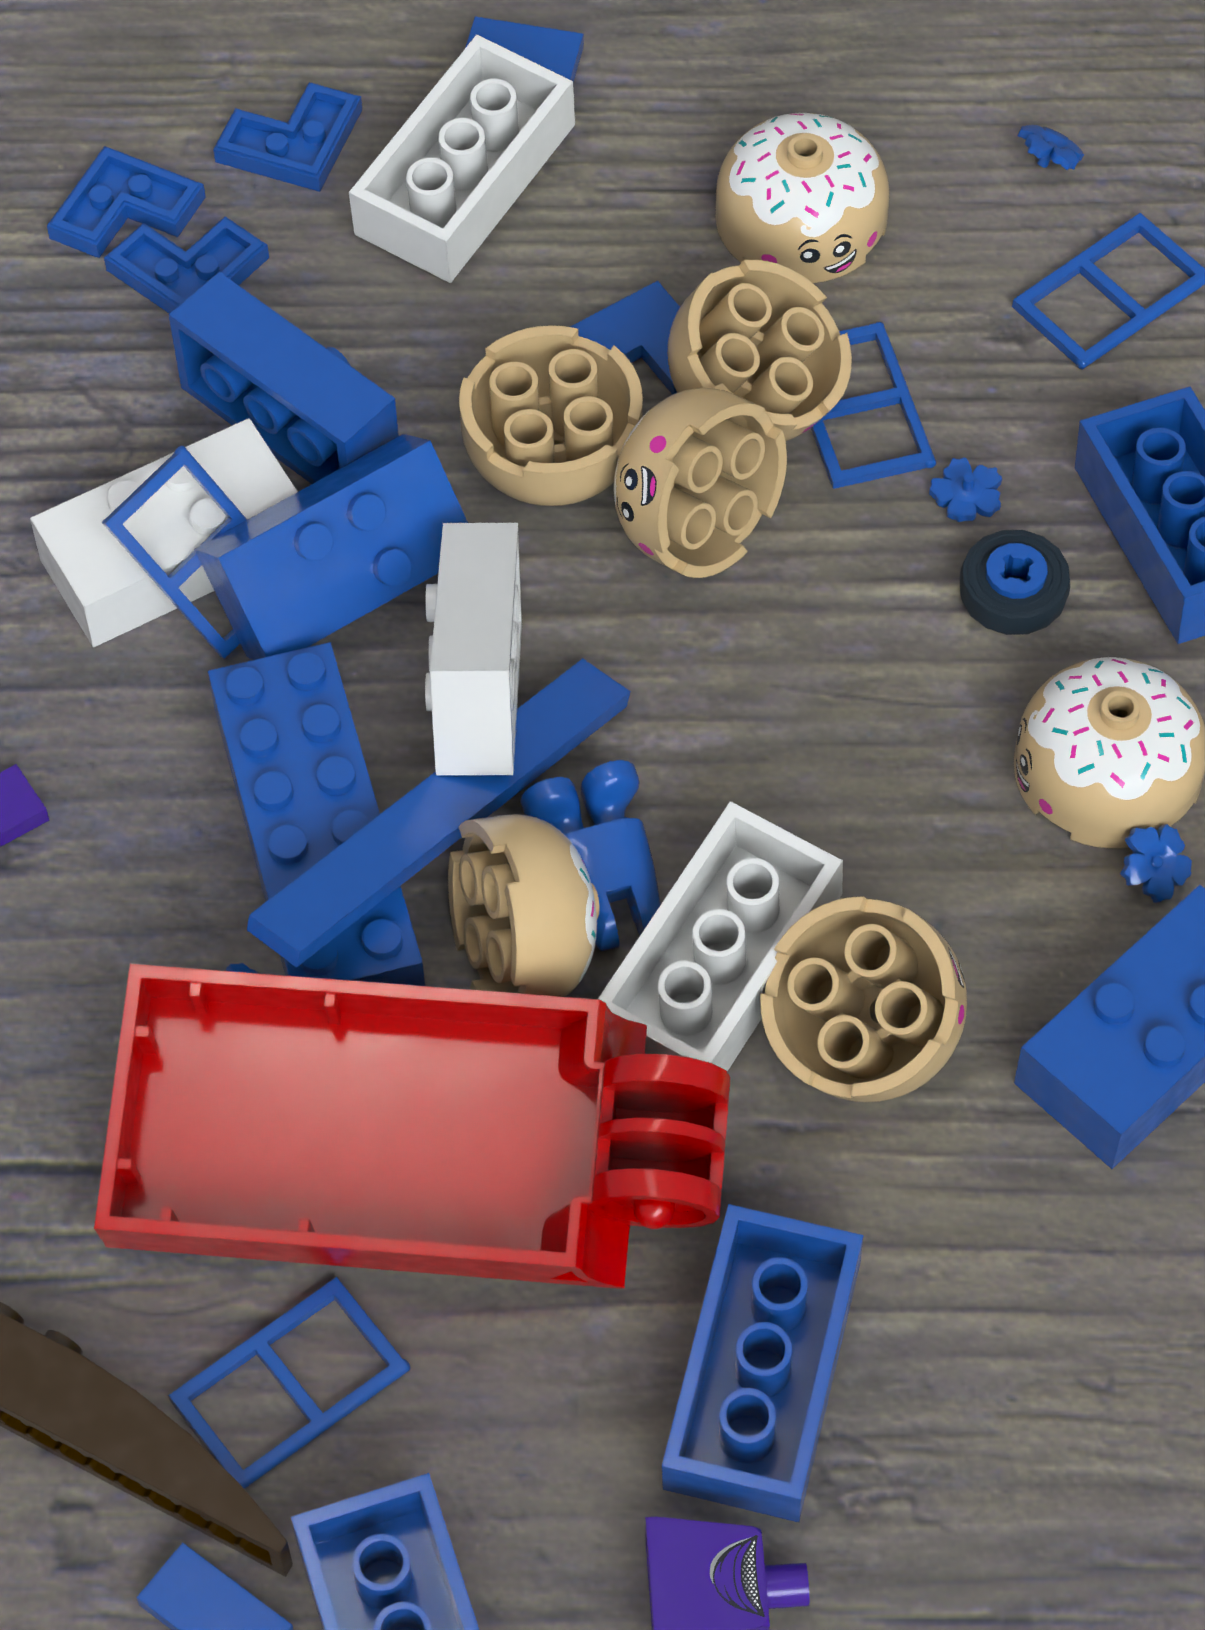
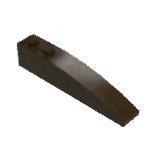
M0 1302L1 1427L285 1577L293 1566L287 1540L245 1489L187 1431L139 1392L81 1355L83 1353L82 1349L69 1337L54 1330H48L43 1335L23 1325L24 1319L11 1307Z

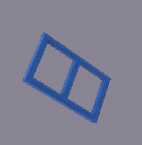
M1139 213L1013 299L1012 307L1073 361L1079 369L1083 370L1205 285V268L1143 214ZM1137 233H1140L1190 277V279L1147 309H1144L1093 264ZM1079 273L1131 318V320L1086 351L1034 305Z
M876 322L875 324L839 331L840 335L848 334L850 345L876 340L894 388L839 400L821 420L811 427L832 488L835 489L925 468H933L936 465L935 457L884 324ZM900 404L918 453L841 471L823 420Z
M179 446L170 458L102 521V524L217 654L225 659L240 644L234 630L232 629L222 638L179 589L202 566L195 550L170 575H167L123 526V523L183 466L228 517L201 545L247 520L184 446Z
M336 1277L168 1396L171 1403L213 1458L245 1489L400 1378L411 1367L406 1359H402ZM335 1300L388 1367L322 1413L270 1345ZM257 1355L310 1423L243 1470L191 1401Z

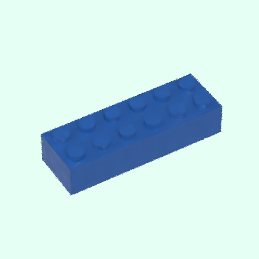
M331 642L208 671L215 713L265 901H268L380 815ZM401 886L297 968L280 956L285 976L425 986L423 962Z

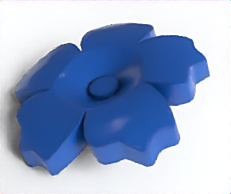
M1022 126L1017 135L1026 140L1027 152L1039 158L1037 164L1043 168H1047L1050 160L1066 170H1074L1077 163L1084 156L1076 143L1069 140L1065 135L1044 126Z
M952 458L950 465L943 470V478L931 479L929 494L936 500L939 507H948L947 518L957 522L973 521L976 518V513L981 516L991 517L1001 508V502L999 501L1000 492L996 489L1001 485L1002 476L998 474L996 467L987 468L983 465L977 466L972 473L971 465L967 458Z
M1168 824L1161 825L1158 830L1154 827L1144 829L1133 828L1130 830V834L1125 838V842L1134 853L1124 857L1125 866L1121 870L1120 875L1125 878L1126 885L1128 886L1143 883V894L1150 896L1154 903L1171 899L1174 893V886L1183 885L1186 879L1191 876V859L1179 854L1184 850L1185 844L1180 838L1178 830L1170 827Z

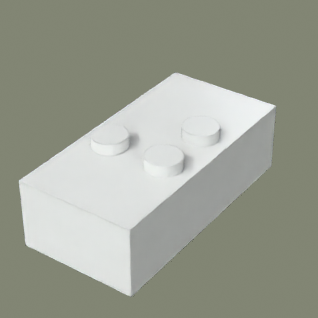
M476 35L349 191L354 234L451 283L575 126L573 81Z
M250 418L185 447L247 520L298 492ZM174 452L30 518L40 560L93 648L177 609L102 524V521L170 458ZM183 466L123 523V526L167 575H170L228 517ZM200 566L179 587L190 602L214 591L203 566Z
M443 523L438 584H426L427 622H434L433 636H429L430 673H426L425 702L426 711H432L436 776L513 775L522 633L518 523Z
M730 801L598 999L605 1002L612 1013L624 1019L647 1025L645 1054L690 1057L712 1063L728 1071L762 1019L760 994H765L767 979L777 963L775 959L777 951L774 950L775 946L787 930L801 917L823 904L840 899L842 895L843 860Z

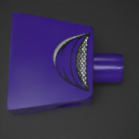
M645 1517V1546L652 1630H770L769 1609L809 1606V1581L806 1563L765 1565L761 1529L746 1525L666 1517Z

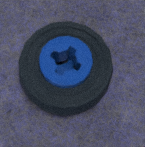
M1001 530L984 536L969 549L960 569V596L970 616L985 628L1005 635H1027L1046 628L1060 616L1070 592L1069 565L1060 549L1045 537L1025 530ZM1007 576H1018L1023 578L1024 580L1022 581L1020 578L1013 577L1007 578Z

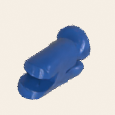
M624 760L610 761L595 767L586 774L581 783V796L586 810L595 824L594 826L583 827L579 797L574 783L569 778L554 777L537 782L524 792L520 801L525 815L544 820L556 827L571 841L580 854L588 871L590 881L598 894L599 916L597 919L595 945L600 951L619 948L620 945L615 916L610 906L611 902L626 898L639 935L642 934L661 905L654 862L644 824L638 818L625 817V810L638 791L640 781L634 764Z

